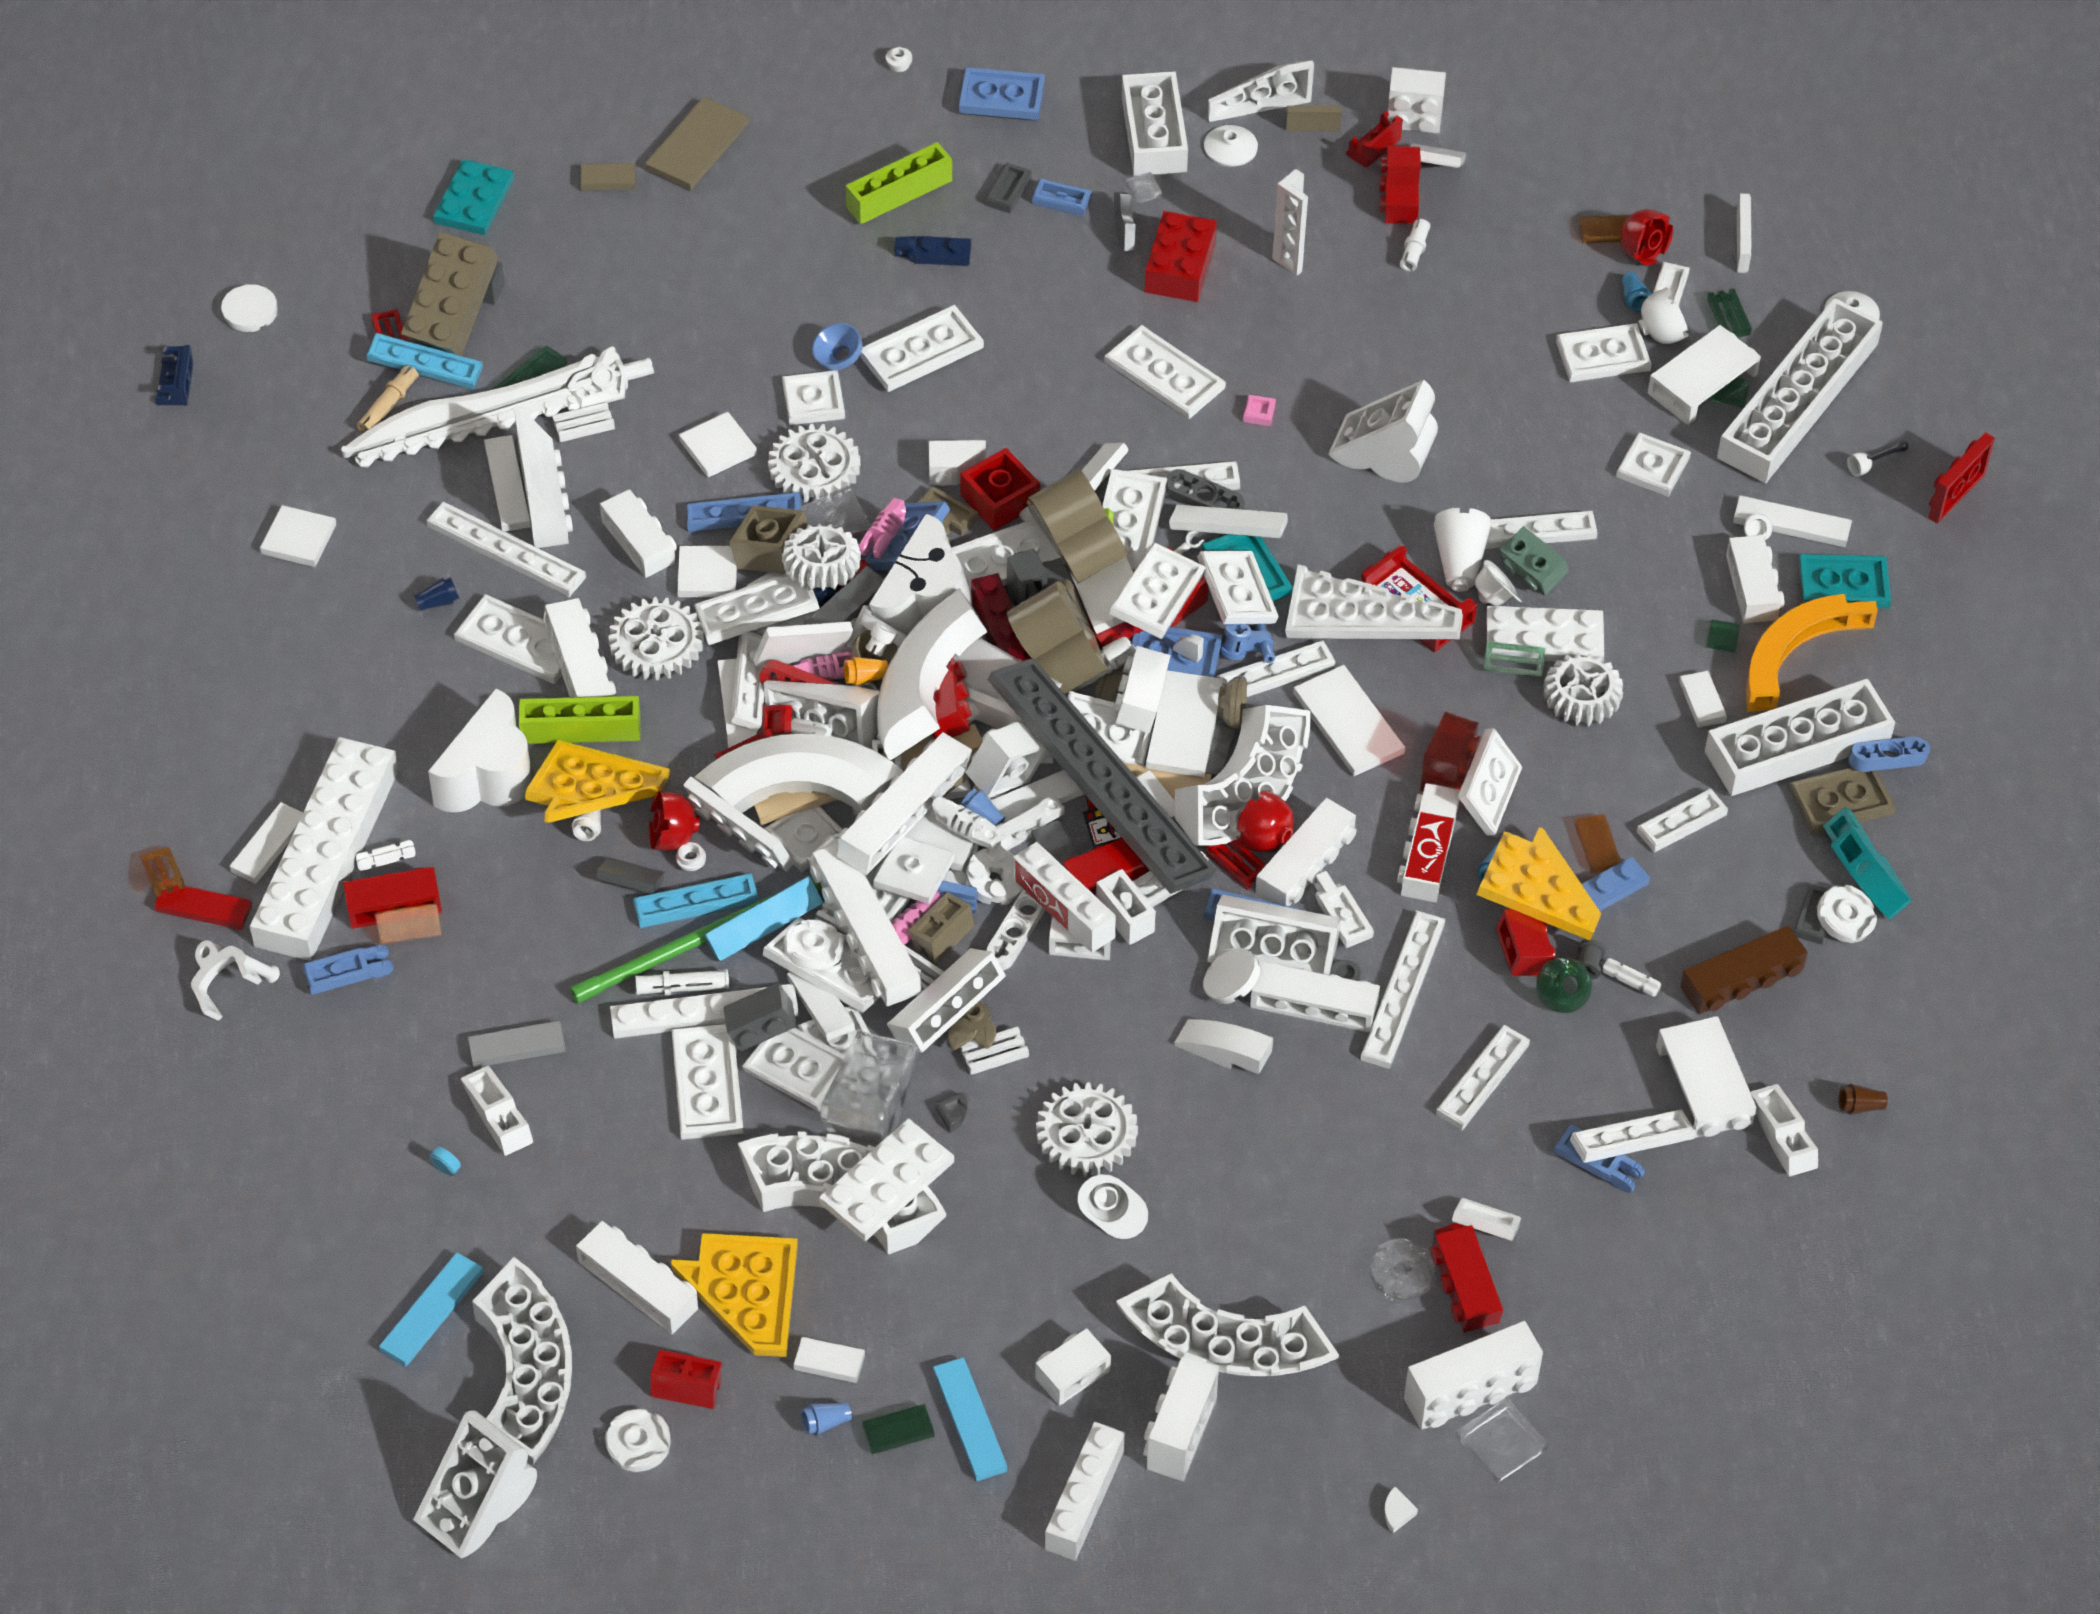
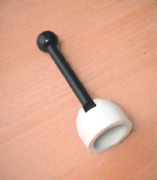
M1901 440L1896 446L1870 457L1863 452L1850 455L1847 458L1848 469L1855 477L1864 475L1870 471L1873 461L1899 450L1906 451L1909 444L1907 441Z

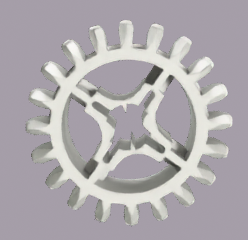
M820 522L817 527H812L808 524L805 530L797 528V532L790 534L789 540L785 541L782 553L786 574L790 575L792 582L798 581L800 587L809 585L811 590L815 587H821L823 591L825 587H831L835 590L837 584L845 586L847 580H852L855 573L858 572L861 560V551H859L857 539L852 537L851 532L844 533L842 527L834 529L832 524L827 527L821 526Z
M1577 653L1574 659L1566 655L1563 661L1557 660L1554 667H1550L1544 680V700H1547L1548 709H1554L1555 717L1564 715L1565 723L1570 719L1574 720L1576 726L1580 722H1585L1589 727L1593 720L1601 724L1603 718L1610 719L1613 712H1617L1623 697V682L1619 678L1618 670H1612L1611 662L1603 664L1602 657L1596 660L1592 659L1590 653L1587 657H1581ZM1569 681L1567 686L1561 687L1565 682ZM1605 692L1603 696L1597 698L1599 693Z

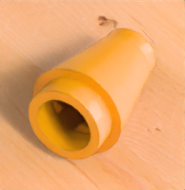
M851 657V660L844 661L845 681L847 684L853 683L854 686L882 679L888 668L887 660Z

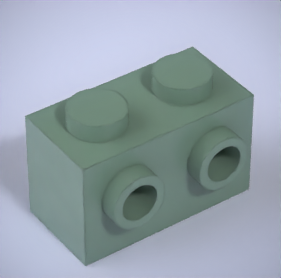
M1525 526L1500 549L1504 568L1513 575L1518 573L1523 577V582L1532 591L1539 590L1542 594L1546 595L1569 572L1566 559Z

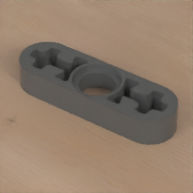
M1175 469L1167 476L1166 490L1170 496L1193 506L1227 508V504L1234 501L1236 506L1232 509L1244 510V498L1236 491L1183 469ZM1182 479L1184 481L1183 485L1175 488V482ZM1195 484L1191 495L1189 494V488L1191 489V485ZM1200 489H1209L1213 493V497L1208 501H1204L1197 496V492ZM1218 494H1219V495H1221L1222 497H1221V501L1219 500V505L1217 506V505H1215V504H1216V502H1217V498H1218Z

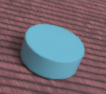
M437 1146L429 1155L432 1164L446 1175L453 1176L461 1167L459 1160L448 1150Z

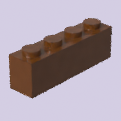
M1789 925L1684 970L1680 988L1699 1015L1709 1010L1716 1011L1725 1003L1734 999L1741 1000L1757 989L1771 987L1782 978L1798 975L1804 969L1808 952Z

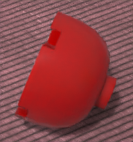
M1653 209L1638 210L1630 215L1622 224L1620 233L1621 247L1626 255L1646 266L1655 264L1657 262L1655 258L1659 253L1664 255L1672 241L1674 230L1673 225L1669 224L1668 220L1671 218Z
M1267 790L1259 793L1262 797L1257 801L1251 799L1240 814L1236 827L1241 832L1240 837L1237 836V840L1257 852H1272L1286 844L1293 835L1294 815L1290 805L1275 793Z
M668 791L656 792L650 812H655L653 822L649 821L648 826L650 847L658 851L678 850L682 845L691 840L693 833L698 832L699 816L694 815L692 804L683 795Z

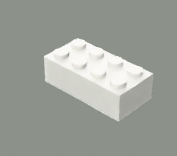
M1176 71L1122 75V104L1133 176L1187 172L1188 145Z
M1525 1321L1409 1366L1404 1400L1421 1430L1428 1427H1440L1448 1419L1458 1415H1470L1478 1407L1488 1403L1491 1405L1497 1404L1508 1395L1531 1390L1538 1381L1543 1351Z

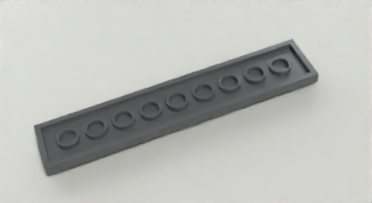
M1034 658L991 672L987 679L1170 894L1213 877L1216 869Z

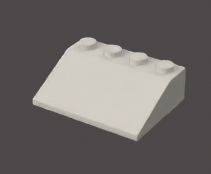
M519 405L514 406L520 462L534 547L542 548L569 544L568 532H573L571 515H565L564 510H569L567 493H561V488H566L564 473L557 470V467L562 466L560 449L554 450L552 438Z

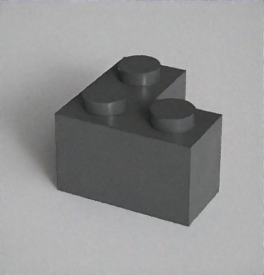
M1034 548L1024 552H1017L1007 557V594L1014 607L1057 581L1062 582L1068 579L1074 584L1061 558L1041 562Z

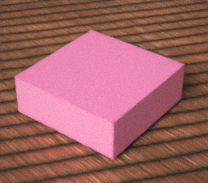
M1248 395L1243 422L1271 426L1276 399Z

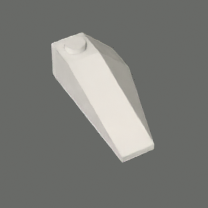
M1313 60L1276 66L1209 99L1208 121L1212 122L1311 102L1314 72Z

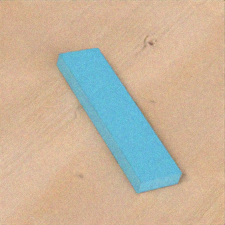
M375 333L367 353V361L400 370L405 365H409L419 375L473 390L483 368V362L378 333Z
M752 873L633 898L640 928L748 906L759 901Z
M807 876L703 935L716 960L721 961L823 904V901L810 876Z
M457 1252L380 1344V1352L407 1367L484 1273L483 1267Z
M965 1358L934 1366L935 1378L976 1482L1007 1472L1006 1461Z

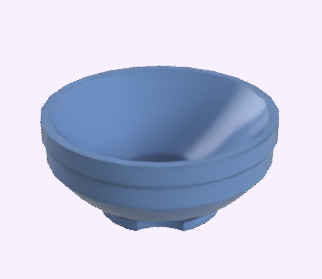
M836 323L827 326L816 336L812 345V353L816 361L823 368L835 371L842 370L852 365L858 359L863 343L855 327L847 323ZM843 349L849 350V354L845 359H836V354Z

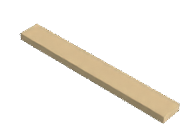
M975 724L970 725V731L954 737L955 740L972 749V755L978 751L983 742ZM934 737L918 742L902 753L901 769L903 771L906 770L912 758H918L923 753L925 746L930 740L935 741ZM812 791V793L782 792L768 796V799L755 804L753 809L760 824L763 825L838 799L831 797L829 794Z

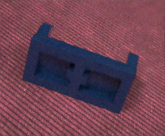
M190 345L167 346L163 348V354H173L176 357L162 358L159 386L156 391V405L187 406L194 365Z

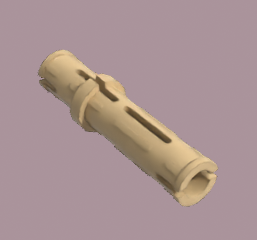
M405 365L394 380L389 381L385 385V391L356 424L357 429L362 434L379 424L394 405L405 398L406 391L419 377L418 372L413 367L410 368L409 365Z

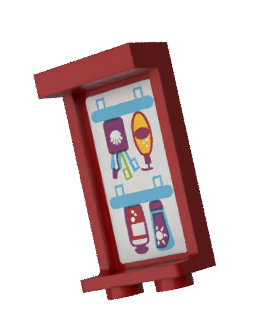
M1400 545L1395 550L1388 551L1382 560L1374 566H1368L1361 575V582L1386 588L1389 590V593L1399 596L1404 593L1412 595L1413 600L1424 603L1433 601L1462 609L1461 632L1475 622L1477 603L1471 598H1467L1462 603L1406 558L1407 548L1404 545ZM1452 639L1418 640L1435 653Z

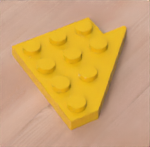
M557 740L527 787L525 800L536 802L540 805H547L548 808L545 811L544 822L550 823L653 797L657 791L663 790L669 780L670 769Z
M1539 827L1533 842L1504 831L1476 895L1591 941L1601 912L1545 830Z
M702 1233L699 1261H671L672 1271L682 1281L689 1282L695 1288L697 1297L753 1355L787 1357L798 1239Z

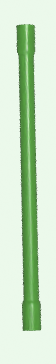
M810 877L816 889H822L820 882L815 883L813 878ZM769 897L599 976H593L571 986L570 991L575 1002L579 1004L602 993L609 987L706 943L707 941L703 934Z

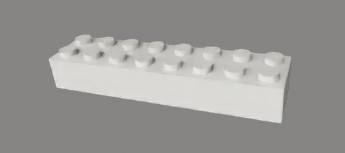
M1834 298L1723 433L1720 439L1717 459L1766 484L1878 345L1883 322Z
M338 737L250 925L254 947L308 961L313 960L344 892L343 882L349 881L356 866V854L362 852L398 774L394 750Z

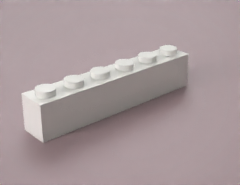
M944 732L935 741L930 740L925 746L923 753L918 758L914 757L911 759L901 776L897 774L892 779L889 788L884 793L879 792L874 798L872 805L866 811L862 810L857 815L854 824L849 829L846 827L841 831L837 838V843L839 844L837 858L867 875L932 808L933 799L935 797H942L964 775L970 765L972 749Z
M838 843L812 852L813 865L810 866L811 876L815 883L820 882L826 904L833 906L837 925L839 928L844 927L846 930V938L852 951L856 950L859 954L860 967L864 974L869 973L875 995L877 997L881 996L887 1007L919 995L921 993L920 975L865 874L837 858Z

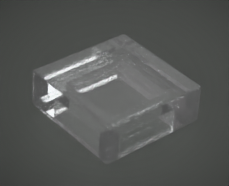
M1151 172L1126 179V187L1136 204L1161 197V189Z

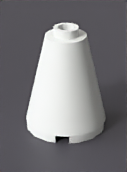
M1451 508L1436 514L1433 526L1446 584L1452 587L1454 591L1463 592L1475 585L1474 581L1478 575L1491 529V519L1486 513L1469 508V513H1460V508Z

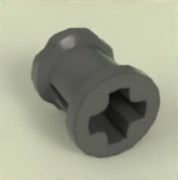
M1585 939L1579 943L1578 951L1580 956L1573 968L1578 977L1591 980L1597 979L1600 976L1601 968L1599 963L1606 950L1604 944L1593 939L1591 941Z

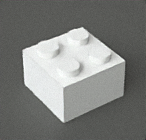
M1392 67L1388 103L1389 122L1392 123L1394 117L1398 115L1403 118L1402 130L1440 133L1446 72Z
M1013 721L1005 727L997 730L993 728L982 737L983 742L978 751L972 755V762L965 773L987 797H991L1029 783L1045 756L1047 749L1023 721Z

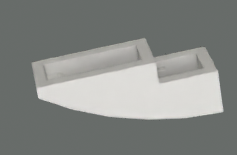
M1188 1019L1178 1035L1174 1046L1228 1069H1231L1232 1065L1235 1064L1259 1075L1272 1052L1273 1038L1233 1024L1211 1020Z
M489 1065L460 1078L479 1116L505 1156L534 1143L528 1123L515 1107L513 1097Z
M1775 1084L1751 1091L1750 1093L1757 1107L1756 1115L1760 1125L1788 1176L1817 1169L1818 1148L1805 1132L1804 1119L1781 1087Z

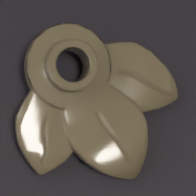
M977 1002L945 1031L948 1032V1041L952 1050H957L973 1039L977 1044L986 1049L993 1044L996 1037V1027L990 1021L991 1013L988 1006Z

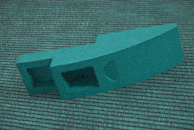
M1844 807L1823 825L1832 840L1830 846L1861 889L1888 919L1891 920L1913 901L1886 857L1877 852L1850 809Z

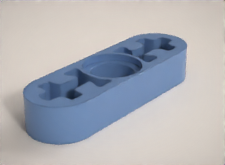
M1919 737L1859 742L1853 745L1848 762L1851 767L1862 772L1920 766L1927 760L1930 745ZM1882 751L1891 752L1896 757L1887 756Z

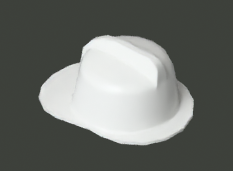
M1485 560L1484 567L1474 581L1478 590L1479 600L1484 604L1490 603L1494 606H1500L1514 597L1522 602L1507 576L1494 563Z
M1099 1174L1086 1180L1078 1191L1077 1201L1080 1210L1107 1234L1115 1238L1128 1239L1137 1236L1144 1230L1148 1222L1146 1203L1120 1179L1112 1175Z

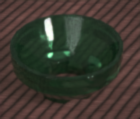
M1561 957L1550 960L1542 967L1537 977L1536 987L1539 999L1549 1010L1557 1013H1571L1580 1009L1588 1001L1592 990V981L1588 970L1583 964L1572 958ZM1567 976H1573L1577 980V990L1573 994H1568L1563 989V981Z

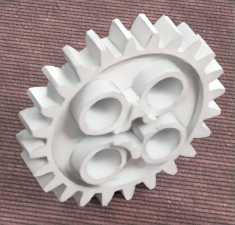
M810 424L809 430H805L800 425L798 433L788 430V438L780 435L779 443H773V451L769 452L768 461L770 479L775 480V487H783V494L800 492L804 503H807L810 497H814L816 503H819L820 497L823 496L827 501H830V494L841 497V489L849 491L850 483H856V475H860L861 466L858 446H853V439L846 440L845 432L836 435V427L825 431V424H822L819 430L815 429L813 424Z
M654 597L652 603L648 604L645 599H642V606L638 607L636 604L631 603V611L622 609V617H614L615 625L610 626V635H608L611 655H615L616 664L622 663L623 671L632 668V676L634 677L640 672H643L644 680L650 674H654L655 679L659 680L660 674L663 673L670 679L671 671L681 675V666L691 668V660L698 661V652L703 651L704 633L701 623L698 622L697 614H690L689 606L681 609L680 601L669 605V598H665L663 603H658L657 597Z
M1090 1082L1086 1083L1085 1089H1080L1079 1085L1074 1083V1088L1071 1092L1067 1088L1062 1087L1061 1097L1052 1093L1051 1103L1043 1102V1111L1038 1112V1122H1036L1037 1143L1042 1144V1154L1049 1153L1050 1163L1059 1160V1170H1063L1068 1165L1071 1166L1072 1175L1079 1168L1082 1169L1085 1177H1087L1089 1169H1094L1095 1173L1099 1175L1103 1166L1111 1172L1112 1162L1122 1165L1123 1156H1131V1147L1136 1146V1136H1138L1137 1115L1132 1114L1131 1104L1124 1105L1125 1096L1121 1095L1114 1098L1115 1089L1112 1088L1105 1093L1103 1092V1084H1099L1097 1089L1093 1090ZM1068 1114H1076L1077 1116L1071 1117V1116H1067V1115H1068ZM1099 1115H1107L1108 1117L1102 1118ZM1072 1140L1075 1143H1067L1066 1141ZM1103 1141V1142H1107V1144H1103V1145H1102V1144H1098L1097 1142Z

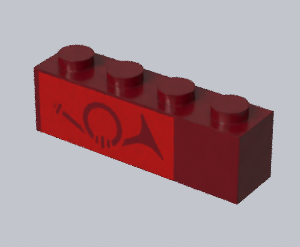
M999 573L971 579L972 606L987 631L984 634L987 642L1022 662L1032 659L1019 642L1008 620L1007 611L1013 607Z

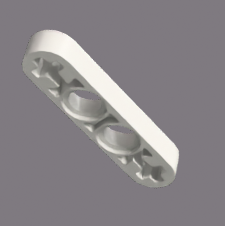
M1024 889L987 947V951L992 952L995 956V954L999 955L1004 945H1006L1005 955L996 958L1002 970L1010 968L1046 911ZM1025 905H1030L1036 909V912L1031 915H1025L1020 912V909ZM1010 928H1019L1023 933L1018 937H1010L1006 934V931Z

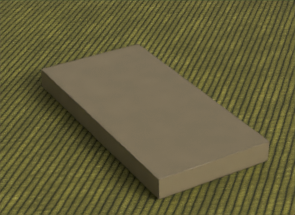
M703 97L645 163V170L691 191L747 127L749 116Z

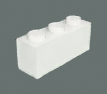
M629 489L600 503L602 523L645 578L675 564L674 551L677 550L673 538L670 535H665L660 522L655 516H650L644 501L640 497L636 498Z
M1764 535L1729 538L1726 558L1743 624L1776 621L1780 609L1784 608V595L1777 588L1778 572L1776 568L1772 569L1771 547L1766 546Z
M1136 646L1133 657L1127 656L1123 672L1128 675H1122L1118 691L1123 692V694H1117L1113 710L1118 711L1116 724L1150 733L1157 713L1171 655Z

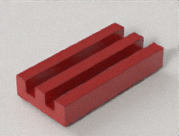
M398 309L371 315L375 333L382 334L378 320L383 319L387 336L394 338L389 321L390 317H394L400 340L407 341L401 335L403 325Z
M1238 840L1228 842L1227 844L1241 857L1229 850L1224 844L1207 846L1206 854L1246 890L1251 888L1253 882L1256 883L1257 875L1266 866L1265 863ZM1242 858H1244L1251 866H1253L1256 869V871H1253L1248 865H1246L1242 861Z

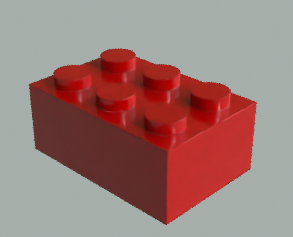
M1163 211L1145 269L1144 292L1198 302L1216 244L1217 220Z

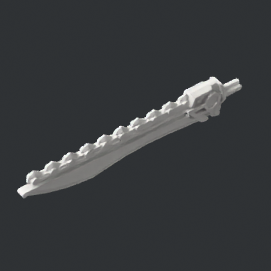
M611 346L604 350L600 357L591 354L584 357L582 361L510 386L476 394L429 400L397 413L373 426L347 446H343L341 449L342 456L349 458L358 455L355 457L356 463L360 467L369 468L375 459L382 458L383 461H393L400 452H406L407 455H416L422 446L426 445L430 446V448L439 449L445 440L452 439L453 442H462L470 433H475L476 436H485L491 428L496 426L499 429L508 430L515 422L514 406L519 405L535 420L541 414L546 415V417H552V415H556L563 408H568L569 411L605 402L608 404L617 400H623L628 388V380L654 374L652 361L647 358L623 365L619 355L616 353L615 347Z

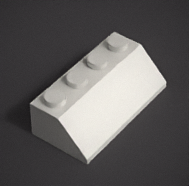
M1222 894L1216 908L1207 962L1213 963L1223 953L1232 949L1244 948L1251 951L1258 961L1276 962L1282 966L1297 969L1305 968L1312 972L1330 975L1342 918Z

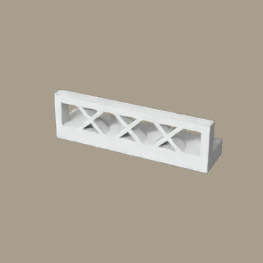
M1297 169L1277 184L1272 255L1274 261L1296 276L1302 272L1308 205V196L1303 193L1304 174Z

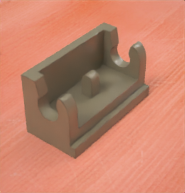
M946 892L908 930L909 935L912 937L915 951L919 954L924 948L929 962L936 965L974 927L971 905Z

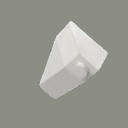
M769 680L764 682L765 706L791 705L793 718L829 724L833 728L831 733L833 737L851 740L867 748H872V740H875L878 732L876 712L880 691L847 685Z

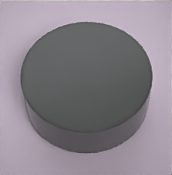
M1340 960L1332 965L1330 975L1334 974L1345 979L1360 981L1361 971L1356 963L1350 960Z

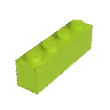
M938 142L845 185L846 208L860 225L951 182L952 158Z
M639 696L520 699L519 728L525 735L527 744L556 743L557 740L568 743L641 741Z

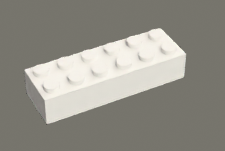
M1867 678L1709 730L1705 754L1729 794L1734 796L1848 758L1853 745L1856 743L1891 739L1895 721Z

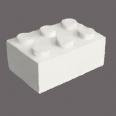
M1183 1356L1177 1368L1172 1366L1166 1383L1169 1386L1167 1394L1161 1393L1155 1412L1158 1413L1156 1421L1148 1423L1144 1435V1440H1147L1143 1455L1147 1456V1470L1184 1482L1217 1400L1219 1368Z

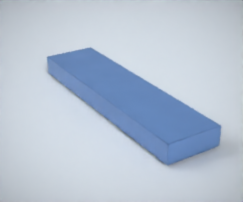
M800 492L689 503L687 504L688 532L739 527L753 505L802 510Z

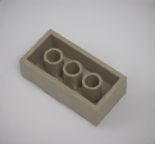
M439 232L401 335L408 342L462 356L499 259L493 249L483 244Z

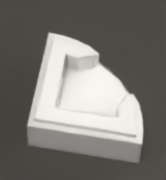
M1191 635L1190 637L1182 636L1174 644L1173 650L1197 663L1203 657L1204 638L1197 635Z
M1396 1487L1388 1494L1384 1509L1386 1524L1389 1530L1394 1533L1415 1517L1418 1509Z

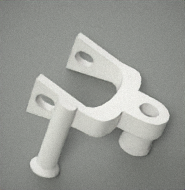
M864 605L852 627L853 632L844 651L851 650L853 642L864 631L865 627L871 630L870 635L872 636L865 648L870 652L875 649L873 654L878 656L883 655L887 644L891 645L894 643L900 646L907 637V634L874 617L870 606Z
M206 940L201 942L195 951V958L201 969L192 979L191 987L203 1014L219 1021L223 1016L208 996L207 988L222 969L236 961L242 977L257 985L262 981L259 975L264 977L268 983H274L278 979L280 971L277 966L270 967L245 955L241 949L235 946H228L222 949L218 944Z

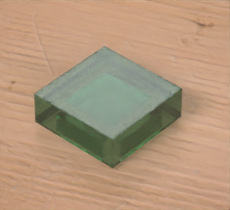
M1712 619L1707 648L1736 653L1740 624Z

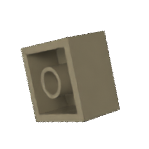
M753 505L729 542L737 569L786 574L782 562L785 541L789 540L790 534L797 532V528L804 530L807 528L808 522L805 512L802 510Z

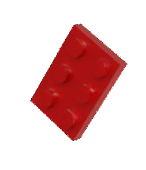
M1985 432L1978 440H1972L1965 454L1962 457L1957 456L1953 460L1950 469L1946 473L1942 472L1936 478L1933 485L1936 488L1935 493L1929 501L1931 509L1928 519L1938 524L1986 474L1995 437Z

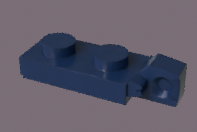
M931 236L896 237L894 251L895 256L908 257L915 260V264L970 265L971 239Z

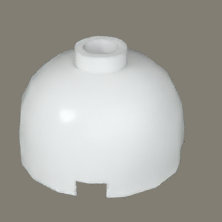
M1667 287L1654 292L1646 298L1641 307L1642 319L1638 321L1644 336L1650 334L1654 341L1660 344H1672L1689 337V334L1685 332L1688 330L1677 302L1670 303L1668 296L1672 295Z

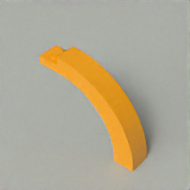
M1845 594L1831 595L1803 603L1779 617L1762 635L1753 653L1746 683L1745 700L1747 712L1768 711L1777 708L1780 695L1778 670L1786 657L1802 643L1813 637L1833 631L1874 628L1878 612L1876 601L1847 603Z

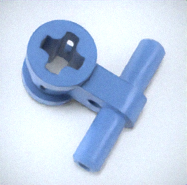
M1227 624L1225 628L1226 641L1222 643L1220 651L1224 657L1231 660L1244 659L1247 652H1262L1264 661L1272 663L1275 660L1274 642L1271 634L1267 632L1265 624H1253L1254 631L1247 624Z

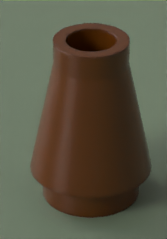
M1849 1084L1847 1087H1841L1838 1102L1841 1111L1852 1115L1874 1110H1885L1888 1097L1885 1091H1877Z

